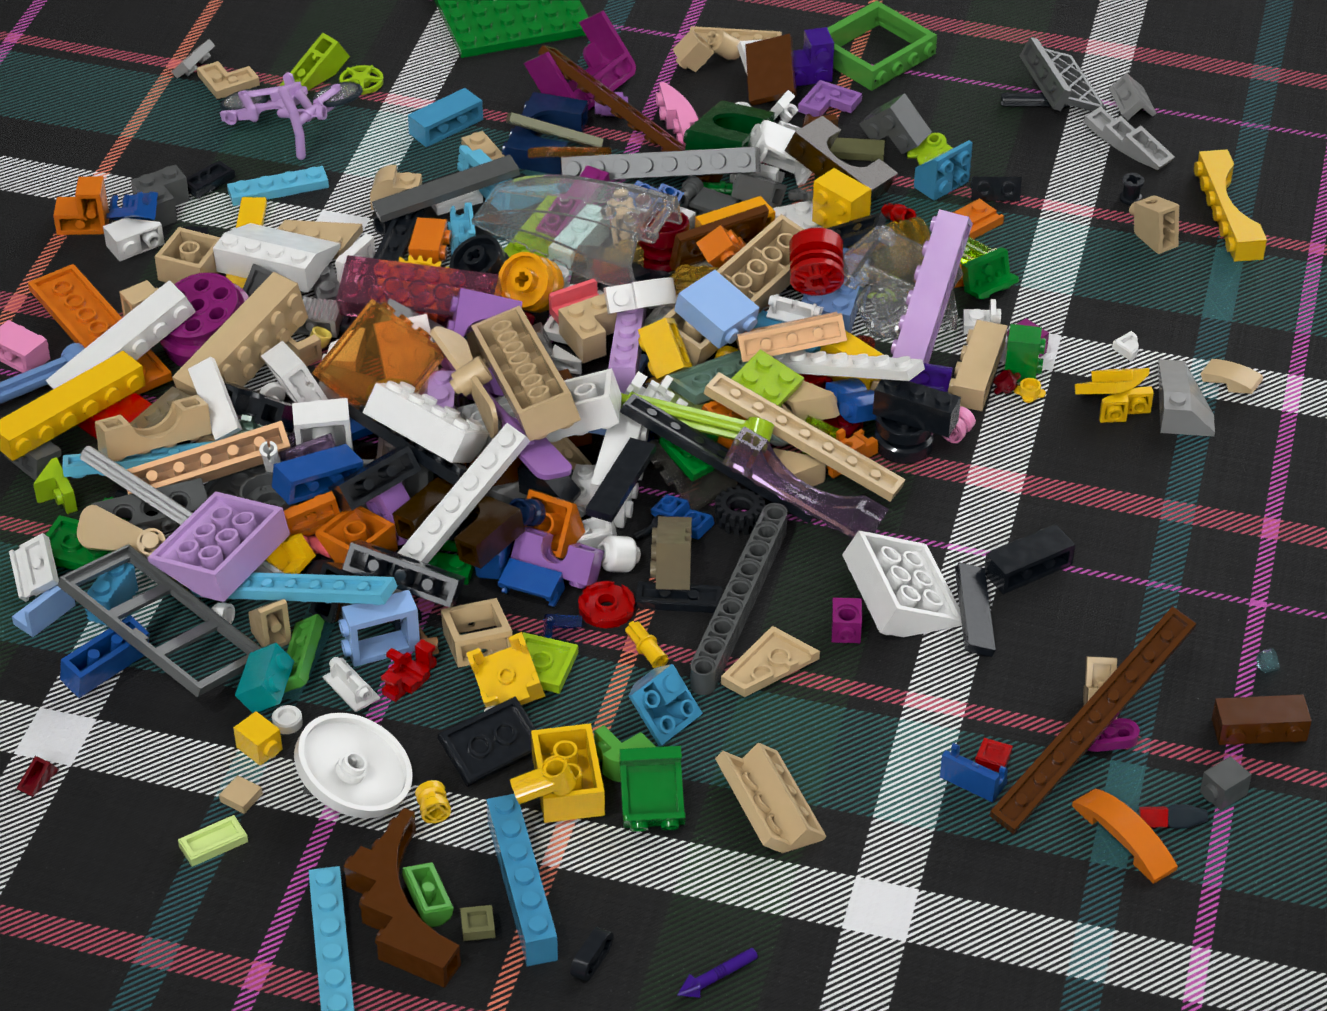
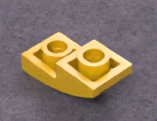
M1152 386L1132 388L1128 391L1103 398L1099 416L1100 423L1126 422L1127 414L1151 413L1154 394Z

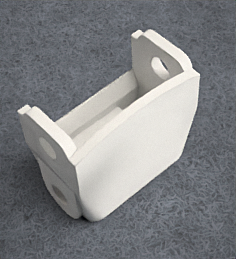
M768 120L762 121L761 124L757 123L751 131L750 147L760 148V164L764 162L795 174L797 185H804L812 171L784 151L795 130Z

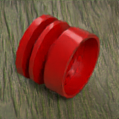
M808 228L793 235L789 241L790 284L802 294L811 296L826 295L838 290L844 283L843 240L840 235L825 228Z

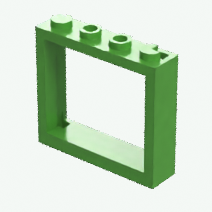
M877 0L828 27V31L834 41L833 68L871 91L936 54L937 34ZM878 25L911 43L873 66L841 47Z

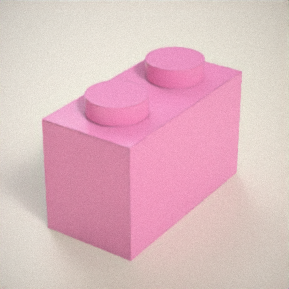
M10 320L0 326V362L24 373L50 360L48 342L43 336L37 335Z

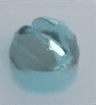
M1274 648L1265 649L1256 656L1257 668L1267 673L1280 669L1278 656Z

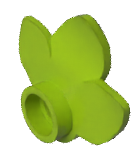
M931 133L918 147L908 151L907 157L917 158L918 164L921 165L952 149V147L947 144L946 137L943 134Z

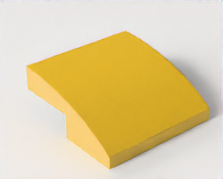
M1150 368L1091 371L1092 382L1075 384V394H1117L1128 391L1140 384L1150 374Z

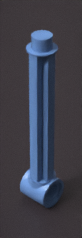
M80 343L70 344L63 350L61 358L0 382V404L48 385L46 380L84 350L85 347Z

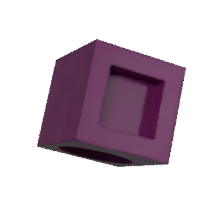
M833 598L832 642L860 643L862 598Z

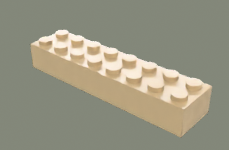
M781 214L723 264L717 272L760 307V312L768 305L771 295L780 294L790 285L789 241L793 235L805 229ZM674 307L663 318L675 319L692 366L704 363L718 348L676 313Z
M520 305L471 325L483 357L526 437L530 441L543 439L549 433L569 428L575 422L581 420L570 390Z

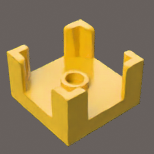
M522 632L508 638L511 647L485 657L480 648L466 653L486 708L501 704L515 696L521 705L545 697Z

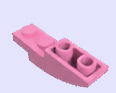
M660 82L659 92H656L655 95L656 105L659 107L660 120H664L667 130L673 129L676 139L686 146V143L683 141L685 131L698 121V117L691 104L681 93L665 82Z

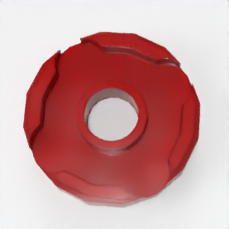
M612 581L596 582L587 586L583 590V594L579 596V614L586 623L594 627L605 629L618 627L627 623L633 616L635 610L634 595L628 587L622 584L620 587ZM610 602L612 605L602 606L601 603Z

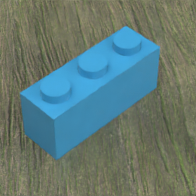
M466 88L450 94L408 114L409 134L425 147H428L482 121V100Z

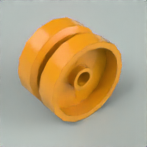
M520 252L509 257L502 265L498 276V287L502 297L522 301L523 310L541 313L549 310V294L563 289L564 279L562 271L555 262L531 252Z

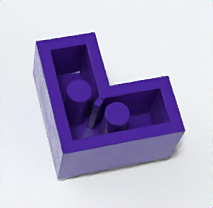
M828 28L804 30L803 50L793 51L796 86L817 84L819 80L832 82L834 41Z

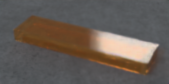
M535 147L528 149V158L611 155V148Z

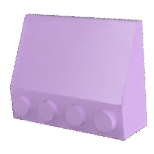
M215 491L147 558L149 563L201 597L224 602L290 535L282 507Z

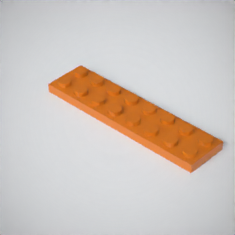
M74 264L28 282L29 291L70 338L75 343L82 344L85 348L122 319ZM151 349L136 360L143 366L145 386L135 391L136 394H142L172 381L171 371Z

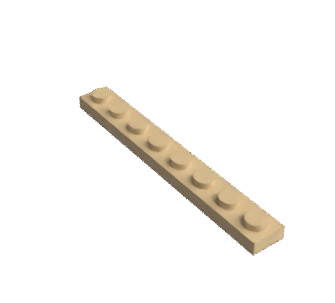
M718 372L706 385L703 393L746 419L758 417L773 423L775 427L772 434L891 502L903 487L905 479L722 373Z

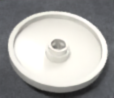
M349 713L322 715L312 720L304 728L295 745V766L303 784L319 801L339 813L358 818L384 816L399 807L410 790L412 767L407 753L391 733L367 718Z

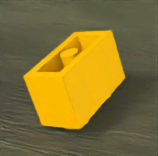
M665 317L638 329L640 335L638 338L639 345L647 353L649 371L656 379L663 380L666 375L692 367L674 318Z

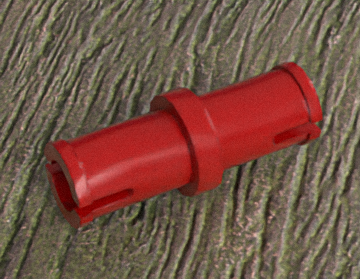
M888 203V205L885 204L881 209L885 218L890 219L892 222H902L909 225L916 220V212L902 204L893 205Z

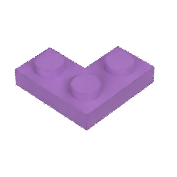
M819 80L798 104V112L817 117L822 116L829 107H833L843 112L852 113L862 101V93Z

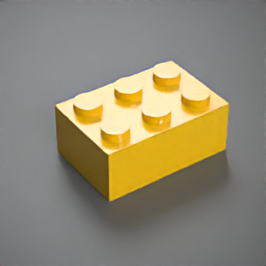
M591 723L532 730V757L535 770L541 768L546 758L553 755H561L568 762L576 779V785L570 793L559 796L551 792L540 797L544 823L605 816L604 787Z

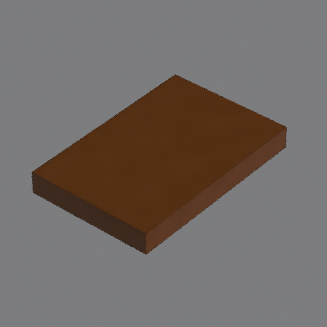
M785 34L745 44L748 94L751 106L779 100L788 90L796 96L791 35Z

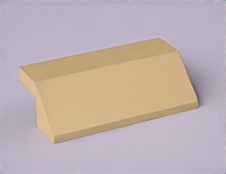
M757 743L743 758L722 751L715 758L763 846L785 853L823 841L827 837L777 750Z

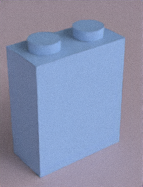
M713 270L679 292L674 311L720 349L727 343L732 344L737 339V334L744 333L745 331L749 332L756 326L760 307L720 273Z

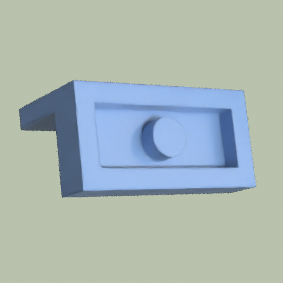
M54 586L12 616L13 624L34 637L76 605L75 599L58 586Z

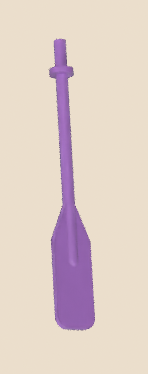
M434 342L432 347L440 356L439 362L441 366L446 370L456 371L438 344ZM489 394L495 404L501 428L508 423L525 435L518 420L510 416ZM546 437L530 441L518 455V458L537 478L543 480L570 475L572 471V465Z

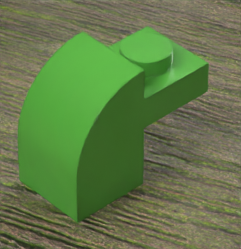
M604 725L594 730V741L597 756L602 760L603 775L616 782H621L620 749L656 747L642 732L621 743Z

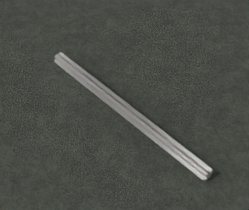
M86 446L82 450L80 455L82 461L181 525L193 514L93 447ZM266 560L254 571L255 573H284Z

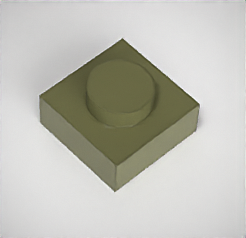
M492 905L460 908L463 941L495 938Z

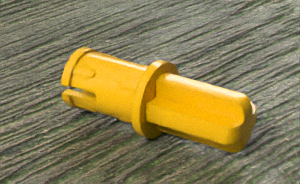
M631 621L629 626L625 628V632L635 643L637 652L643 654L653 668L665 666L669 658L658 646L656 637L649 635L640 622Z

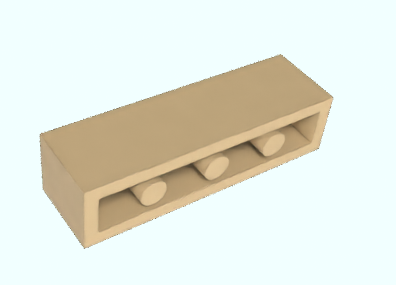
M977 320L974 329H969L966 340L968 346L963 345L960 356L962 362H957L954 373L956 379L951 378L948 393L961 397V407L983 411L1005 348L1007 325Z

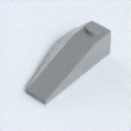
M1158 359L1160 433L1214 437V414L1186 362Z

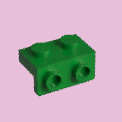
M1002 247L961 264L964 292L977 299H986L991 294L1009 289L1011 285L1019 282V276L1010 273L1008 250Z

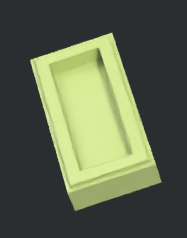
M235 815L178 839L179 847L192 867L248 842V836Z

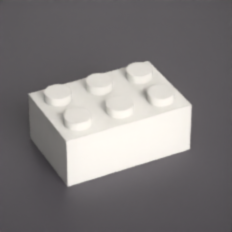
M347 398L292 403L298 457L347 444L353 450Z

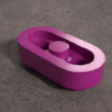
M1115 719L1088 750L1100 752L1131 748L1138 742L1139 726L1130 719Z

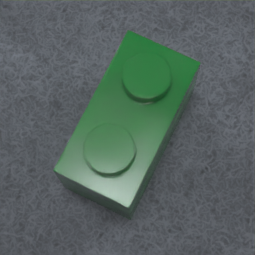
M1010 324L1005 370H1011L1013 374L1020 373L1021 377L1017 382H1021L1025 378L1036 379V374H1042L1043 359L1038 358L1039 354H1044L1046 339L1041 338L1042 327Z

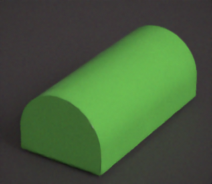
M433 862L404 867L402 877L422 921L430 927H437L446 923L451 918L454 908Z

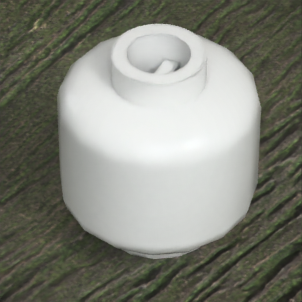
M610 535L598 545V549L604 550L601 565L606 571L627 573L633 570L636 563L640 560V548L637 547L636 542L631 537Z

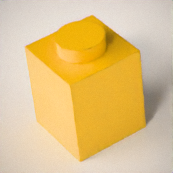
M257 711L233 727L236 748L260 766L283 750L280 729Z

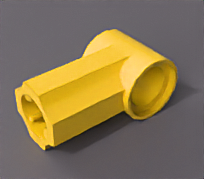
M561 755L550 756L543 761L541 768L510 780L519 804L551 792L559 796L566 795L576 785V779L568 762Z

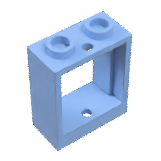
M409 590L392 594L385 604L356 603L342 607L343 619L339 620V627L345 639L341 640V647L344 656H350L354 667L387 659L386 652L391 648L402 654L415 651V645L420 641L418 609ZM400 619L401 630L358 641L357 630Z

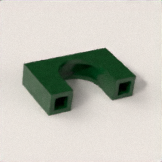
M721 100L690 128L686 129L683 138L684 143H686L685 151L749 147L753 127L757 123L761 124L764 120L774 122L775 112Z

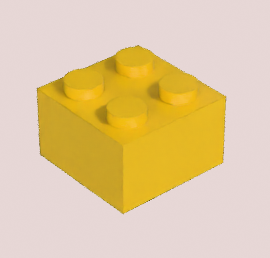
M835 168L814 180L812 221L826 229L870 215L871 188Z

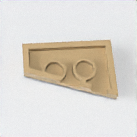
M284 220L277 229L340 243L341 248L334 256V259H337L362 234L363 225L357 223Z
M772 626L721 676V685L746 697L819 660L820 651Z

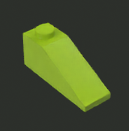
M322 33L290 73H292L295 82H301V85L307 87L309 91L334 76L350 56L338 41Z

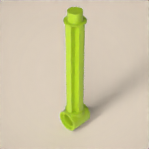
M631 391L629 395L621 393V408L635 392ZM636 394L699 432L740 441L742 446L753 451L767 452L775 425L765 419L749 417L748 420H742Z

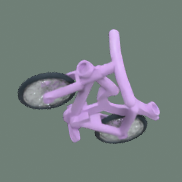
M286 72L283 75L284 86L241 90L229 95L221 102V109L223 111L220 112L222 122L225 121L228 125H234L238 120L257 122L262 111L279 109L277 111L278 117L290 118L295 134L296 157L298 160H303L306 157L302 125L315 117L318 120H325L329 111L337 106L354 101L362 94L363 90L361 85L354 82L332 84L319 90L314 95L312 104L306 96L308 94L307 87L302 86L301 82H295L292 73ZM301 104L304 109H297L296 105Z

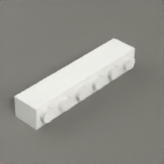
M169 280L56 371L46 382L52 389H55L121 351L138 360L196 311L186 296Z

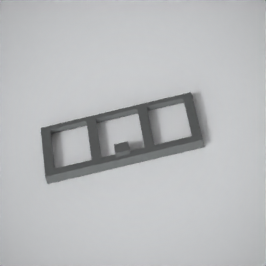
M130 544L61 576L57 585L196 697L242 673L249 654L261 649L259 645L176 580L149 563L148 559ZM127 562L133 564L158 584V586L110 610H107L78 587ZM171 594L205 621L155 648L148 642L149 638L137 628L132 630L120 619ZM216 630L247 654L199 682L167 658V656Z

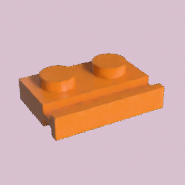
M980 198L953 212L969 217L973 223L967 242L1004 223V215H998L996 209Z
M332 491L317 495L313 499L284 510L290 535L301 533L306 537L315 534L316 530L340 513Z

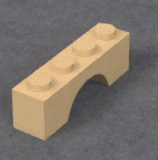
M199 395L172 401L166 417L158 424L149 428L133 427L122 415L95 421L98 450L113 461H121L125 457L134 454H147L151 450L160 447H173L177 443L187 440H199L205 435L212 434L209 407Z

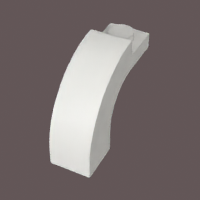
M673 278L651 279L603 288L608 314L643 308L653 309L676 305L677 301Z

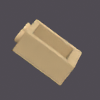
M497 598L440 609L443 633L458 668L470 665L466 654L469 651L478 648L481 650L487 649L485 653H482L485 657L511 647L508 638L513 635L512 629ZM497 626V628L459 635L462 632Z

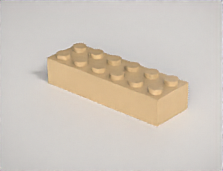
M273 272L175 373L172 378L176 388L191 396L198 395L188 369L209 357L215 358L224 382L244 387L265 364L261 355L281 341L286 344L289 338L308 319L298 283Z

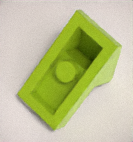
M57 457L52 458L34 482L36 500L38 503L55 499L57 505H63L67 514L76 512L78 510L74 491L67 477L63 476V469Z

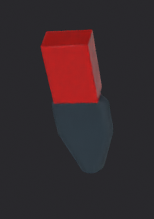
M1173 804L1169 807H1139V816L1149 827L1189 828L1208 821L1207 810L1188 804Z

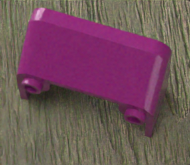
M603 10L579 22L591 42L585 46L583 57L589 66L585 71L614 91L635 74L636 65ZM549 51L523 63L541 93L588 101V110L595 105L593 94L580 90L577 87L578 83L574 80L567 83Z

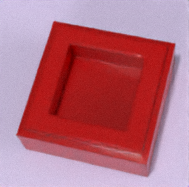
M984 738L975 762L992 771L999 772L1000 766H1007L1013 746Z

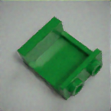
M681 746L620 749L619 763L623 828H630L632 832H643L649 830V827L661 826L662 830H675L679 828V825H685L686 815L683 799Z

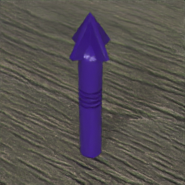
M750 948L696 978L689 974L677 996L700 997L701 989L757 960V952Z

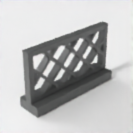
M1029 38L1019 57L1053 109L1061 111L1065 104L1094 111L1099 107L1106 109L1072 55L1045 49L1038 39Z

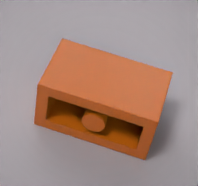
M417 217L408 248L409 255L414 260H418L419 255H422L423 261H427L431 257L433 264L439 261L442 262V260L446 261L447 245L451 244L452 238L451 230H447V219Z

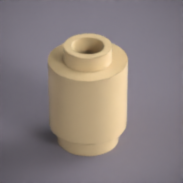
M717 30L709 36L708 44L714 53L727 60H736L740 57L737 48L740 42L739 39L722 30Z

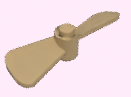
M440 326L434 327L430 330V335L456 370L451 373L453 379L449 381L457 395L463 393L466 397L472 394L488 433H490L489 436L494 438L498 434L497 411L493 400L483 387V385L493 379L492 374L479 356L474 359L472 358L468 342L464 337L455 331Z
M97 505L87 506L82 511L77 527V538L84 548L113 552L130 544L147 558L166 540L160 530L156 528L143 530Z

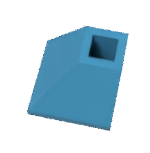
M968 140L915 167L914 188L935 201L969 182L973 142Z
M673 664L651 670L634 683L628 695L658 746H662L703 714Z

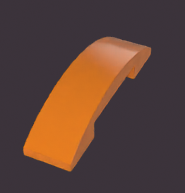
M1094 789L1072 802V806L1091 825L1099 822L1134 855L1133 865L1153 884L1177 870L1178 866L1156 833L1136 812L1113 795L1099 789Z

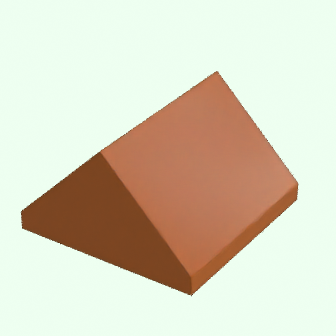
M529 489L527 499L540 500L546 509L544 521L540 525L531 528L553 534L551 550L555 557L564 558L569 545L576 544L585 533L577 504Z

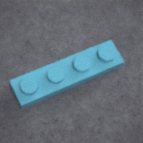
M323 166L293 172L288 171L272 176H262L251 180H240L227 184L231 202L233 206L241 204L242 197H266L268 200L329 188V183Z

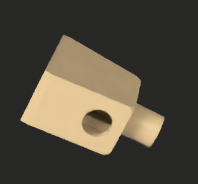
M1150 196L1131 204L1129 213L1134 216V232L1157 254H1161L1179 246V205L1158 196Z

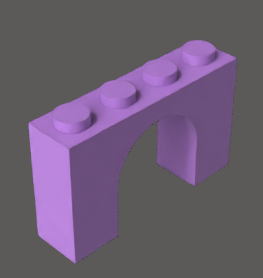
M461 288L457 297L453 296L451 299L449 311L454 313L453 319L448 321L446 329L455 331L464 337L473 331L471 325L519 305L522 308V301ZM441 368V369H440V370H445V371H453V370H446V369H444V368ZM488 368L493 379L483 385V387L493 398L504 396L493 373ZM472 394L466 396L468 400L474 401Z

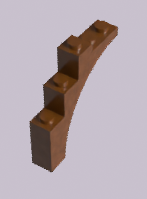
M403 808L397 817H393L390 820L386 832L380 839L378 838L374 841L371 850L360 846L353 856L351 855L347 858L343 868L346 886L363 894L359 902L362 923L379 930L375 939L378 960L445 988L461 966L460 946L441 936L423 922L409 905L400 886L399 874L403 856L416 833L414 811Z

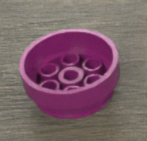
M199 273L188 276L174 284L186 296L196 311L160 341L169 359L180 367L249 298L241 287L232 283L223 275Z

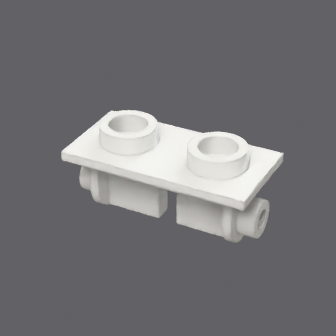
M776 294L774 296L771 295L768 305L770 307L766 318L789 322L822 315L824 307L817 306L815 303L812 305L781 297L779 294Z
M576 464L571 478L581 489L580 496L574 501L577 504L581 517L586 515V507L591 500L590 484L596 465Z
M334 657L330 660V673L324 675L323 679L355 712L380 699L377 693L343 658Z

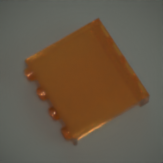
M371 299L312 374L341 398H347L349 404L360 406L361 403L367 404L376 383L393 381L400 384L402 381L416 388L414 392L417 393L443 359L449 360L438 344L430 340L432 336L424 329L418 327L415 330L412 327L414 323L403 314L399 317L394 315L396 310L383 301L380 305Z

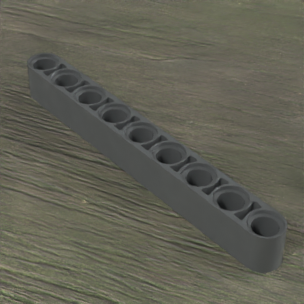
M770 503L763 508L691 661L690 687L696 694L708 695L716 689L786 536L787 509L782 504Z

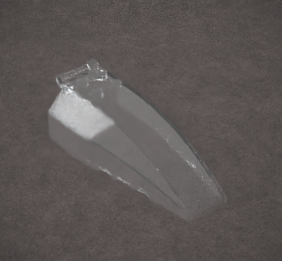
M548 174L520 177L496 185L471 221L473 225L498 237L502 236L513 244L517 242L526 246L527 250L532 253L536 251L545 255L546 258L553 262L558 261L564 264L568 270L589 280L594 278L599 283L617 286L635 282L632 263L637 241L640 240L653 244L658 239V232L666 221L681 224L683 220L677 196L634 184L571 175ZM655 217V220L653 221V223L651 224V226H650V227H647V226L650 224V222L652 221V219Z

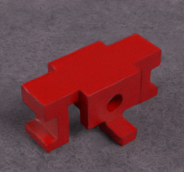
M421 639L415 645V661L412 660V656L408 652L402 654L393 648L387 651L386 657L393 660L394 664L381 676V680L385 682V686L382 688V695L397 702L406 692L413 694L430 678V670L437 665V658L432 656L436 646Z

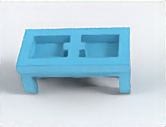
M472 202L464 204V213L462 215L456 214L455 206L450 208L448 230L452 232L451 256L462 242L475 236Z

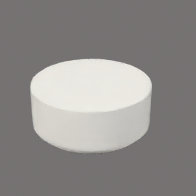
M281 706L273 712L272 722L280 729L281 734H292L302 727V713L295 706Z

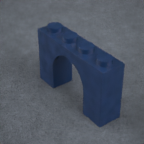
M533 92L529 101L526 100L523 113L519 115L583 132L588 122V101ZM519 126L511 129L508 142L503 144L502 155H511L519 169L562 175L561 157H568V142L541 138L534 135L538 132Z

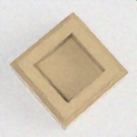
M237 775L219 794V799L221 803L245 814L263 795L262 787Z

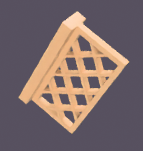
M837 312L755 328L749 332L745 331L744 333L737 334L736 339L742 362L749 361L760 349L770 356L847 341L843 316Z

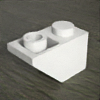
M123 218L103 226L106 246L119 261L165 244L162 224L160 222Z

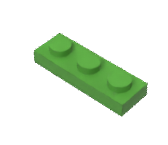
M318 614L295 624L287 653L294 660V664L284 693L303 687L309 679V673L315 659V652L325 622Z

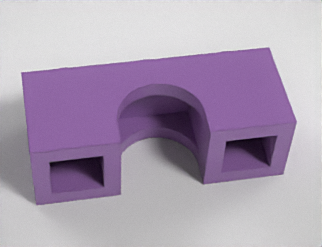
M524 527L525 532L515 539L511 554L512 559L562 572L563 579L569 580V585L577 588H586V586L597 582L604 550L576 543L569 545L564 560H560L554 556L551 550L553 534L531 527Z

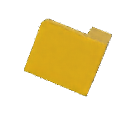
M300 533L289 535L271 553L266 561L286 574H300L316 555Z

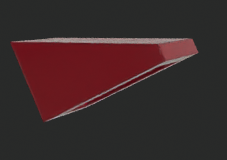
M35 756L16 789L33 797L59 769L50 762Z

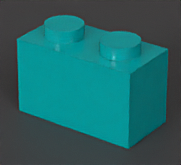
M277 643L251 652L235 696L252 713L280 704L294 660Z

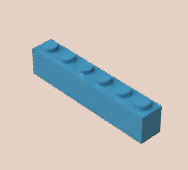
M515 794L486 799L488 825L526 966L557 961V934L520 804Z

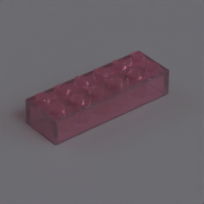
M347 255L336 302L341 315L375 319L378 318L379 313L390 298L421 315L427 314L428 319L447 328L448 321L453 319L454 313L449 311L451 299L453 296L457 297L461 288L501 297L502 287L499 274Z

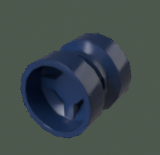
M515 498L509 503V505L521 510L524 526H538L545 519L546 509L544 504L538 499Z

